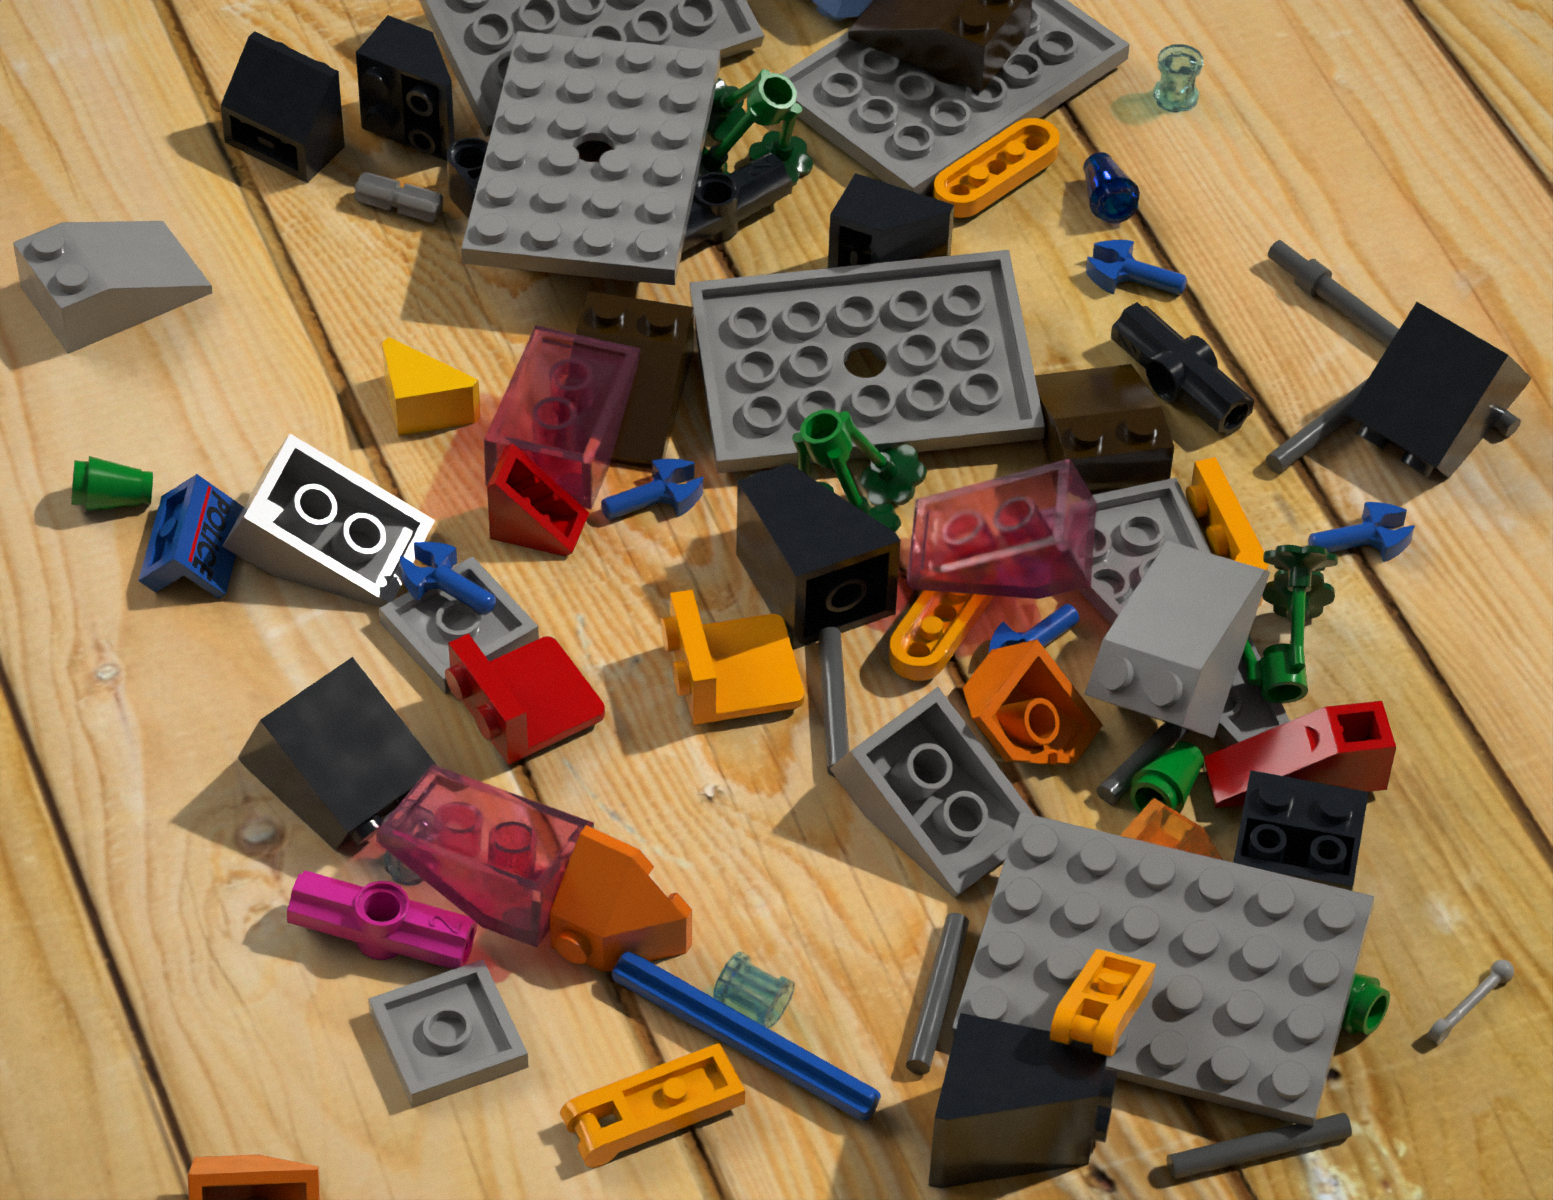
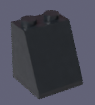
M1416 302L1346 414L1360 425L1355 434L1381 450H1384L1389 442L1405 452L1400 461L1429 478L1432 471L1436 470L1450 478L1499 420L1501 415L1526 388L1531 377L1507 353Z
M790 463L768 471H759L750 477L738 480L736 555L771 614L774 613L783 617L793 650L818 642V633L825 627H835L843 633L896 614L901 540L894 531Z
M353 657L260 719L238 756L244 767L334 850H337L351 839L357 846L365 843L386 825L382 817L397 806L404 814L421 803L430 795L431 791L427 784L439 769Z
M960 1013L934 1117L928 1186L946 1188L1088 1165L1093 1141L1105 1143L1107 1139L1118 1071L1106 1069L1108 1056L1093 1052V1045L1072 1040L1070 1045L1051 1041L1050 1031Z

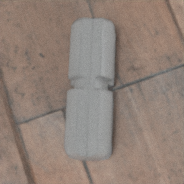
M369 172L362 173L355 184V199L366 205L391 212L396 207L398 208V214L429 223L436 222L443 210V196L435 191L407 183L402 188L400 187V181Z

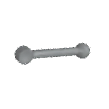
M1507 960L1495 961L1490 969L1491 974L1445 1019L1440 1018L1430 1029L1427 1038L1440 1045L1448 1037L1452 1028L1499 983L1511 981L1514 976L1513 965Z

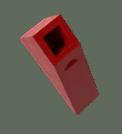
M1383 701L1323 707L1204 756L1203 765L1215 808L1244 805L1250 770L1372 792L1387 790L1396 744Z

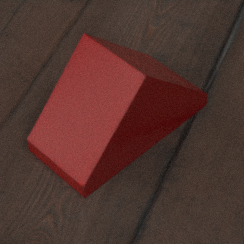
M513 443L505 446L487 486L490 539L561 556L572 554L589 512Z

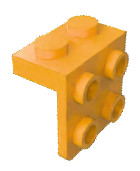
M693 589L670 593V617L661 618L662 637L666 652L674 651L676 662H673L672 668L676 692L678 696H686L693 725L796 709L803 705L804 688L782 616L772 613L702 624Z

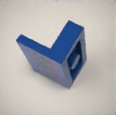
M198 474L162 495L138 581L156 593L180 577L186 576L218 599L226 595L236 554L222 546L244 507Z

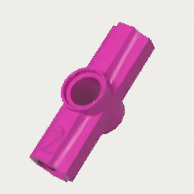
M305 870L302 874L298 875L287 908V923L355 941L357 948L365 956L376 960H387L401 954L450 969H456L467 964L477 932L476 918L409 900L407 893L401 886L395 883L377 881L362 887ZM383 919V920H389V921L379 922V921H375V920Z

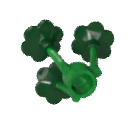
M762 69L753 81L740 89L735 86H727L722 79L718 78L707 132L715 141L721 143L719 146L713 145L709 150L704 146L697 179L710 172L730 174L727 171V153L753 123L769 126L778 124L781 120H783L781 132H767L761 142H756L750 146L748 151L749 160L753 162L764 155L769 156L773 153L784 163L785 169L792 180V187L797 184L799 177L810 174L813 161L806 154L807 145L800 137L792 136L795 120L803 109L800 104L796 103L797 90L786 76L779 73H770L769 70ZM746 98H747V113H745L744 109L742 108V106H743V104H744V99H746Z
M825 409L816 411L805 418L801 424L800 432L792 436L798 452V469L811 477L810 457L816 464L827 469H834L849 503L896 532L901 526V520L890 503L893 502L897 505L908 503L915 494V486L921 484L927 474L926 467L922 462L918 461V452L915 448L904 444L896 449L887 448L878 451L854 425L848 411L838 413L834 410ZM853 443L871 461V465L862 472L860 483L868 491L869 501L875 507H870L867 498L859 495L847 468L846 462L850 457ZM819 482L820 484L834 492V489L830 484L826 482Z
M1280 545L1276 547V550L1265 551L1263 555L1265 563L1274 565L1279 570L1274 574V581L1266 583L1262 597L1266 602L1273 605L1275 614L1287 618L1291 622L1290 644L1281 643L1267 647L1263 651V657L1257 661L1247 639L1241 657L1245 664L1247 684L1261 685L1262 697L1271 703L1295 702L1304 698L1308 693L1304 656L1305 622L1309 618L1320 616L1323 613V606L1331 604L1335 598L1334 587L1324 582V575L1320 571H1324L1326 567L1336 566L1338 564V556L1334 553H1328L1327 549L1321 546L1300 547L1297 545Z

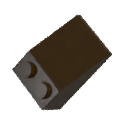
M873 0L848 30V38L982 93L1029 34L1032 0Z
M587 292L573 343L554 441L555 454L652 468L653 460L665 458L694 353V307Z
M1132 364L1035 375L1045 424L1042 442L1060 502L1170 479L1174 444L1163 409Z

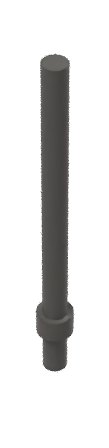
M1281 240L1276 241L1270 247L1268 257L1295 277V284L1312 297L1319 295L1388 347L1399 328L1333 280L1332 272L1316 259L1308 261ZM1506 410L1493 427L1506 437H1510L1520 426L1521 420Z

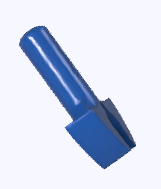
M1108 240L1094 243L1093 256L1087 257L1086 274L1096 285L1111 294H1114L1120 282L1128 280L1176 295L1182 294L1186 287L1187 279L1185 275L1136 261L1132 256L1134 241Z
M682 459L653 460V481L602 499V513L607 519L611 520L661 502L670 504L677 517H680L688 512L701 498L704 477L693 479L695 463ZM690 479H693V480L687 482L686 484H676V483H682V482L688 481V480H690Z
M1365 502L1362 524L1312 533L1308 538V546H1321L1326 548L1328 553L1369 545L1377 548L1382 561L1386 562L1395 558L1409 546L1415 526L1411 525L1397 530H1389L1387 528L1404 526L1407 510L1386 503Z
M414 542L415 559L428 565V567L415 566L413 562L400 556L403 582L409 593L417 601L428 590L440 589L482 615H487L494 609L496 605L495 595L451 569L457 564L456 547L436 542Z
M1064 604L1026 632H1015L1005 622H1001L992 636L989 652L992 649L1036 639L1044 647L1077 624L1079 614L1072 605Z

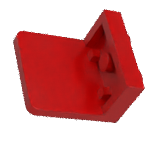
M469 633L448 642L450 668L445 670L447 684L454 697L458 701H462L474 717L482 736L487 741L492 742L508 765L595 725L605 717L603 701L553 637L545 636L491 661L486 658Z

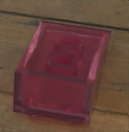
M535 325L484 438L485 485L488 486L505 446L513 443L584 508L592 510L609 469L640 359V348Z
M1070 459L916 499L906 582L914 590L1041 599L1091 586L1097 502Z
M432 764L377 831L376 842L482 928L537 948L550 931V911L579 834L585 825L594 828V822Z

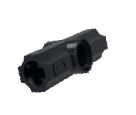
M772 153L769 156L764 155L730 174L710 172L700 176L696 181L682 252L702 241L718 243L730 240L738 232L739 221L791 194L792 180L785 169L784 163Z
M1138 302L1124 309L1119 319L1112 325L1111 339L1146 369V376L1150 386L1164 401L1173 402L1179 398L1217 433L1222 432L1226 436L1239 430L1246 418L1253 412L1254 399L1218 368L1216 356L1204 339L1195 335L1184 339L1148 306H1141Z

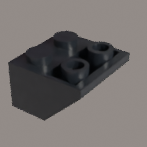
M387 15L356 51L361 127L377 136L388 138L414 148L421 153L447 161V150L455 142L452 81L434 34L429 30Z
M254 31L246 41L221 103L225 143L308 183L345 147L339 71L331 68L324 62L316 61L289 48L282 42L274 41Z
M855 173L830 214L828 268L951 256L954 205Z
M1250 770L1233 863L1352 891L1369 792Z

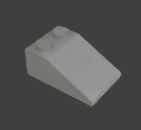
M163 221L61 222L13 242L20 286L68 354L213 293L212 285Z
M289 434L265 467L222 547L272 576L382 607L395 599L403 583L400 556L414 562V542H424L435 520L292 434Z
M1166 541L1103 638L1085 695L1214 738L1270 572Z
M939 687L935 688L856 746L829 768L864 816L954 898L1005 860L1019 813L1034 815Z

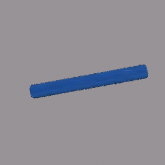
M624 952L618 959L612 972V978L615 982L856 1119L868 1120L875 1112L881 1094L873 1087L641 956L631 952Z

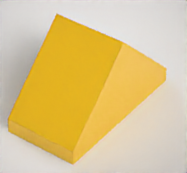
M387 337L382 342L385 383L398 436L475 424L481 417L478 379L393 338Z

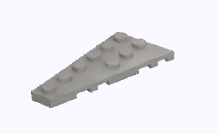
M1177 478L1018 511L1017 526L1111 625L1122 611L1166 541L1211 553ZM1249 634V643L1257 661H1259L1261 658ZM1242 657L1215 733L1227 747L1290 721L1282 703H1271L1264 700L1261 694V685L1247 684L1246 669Z

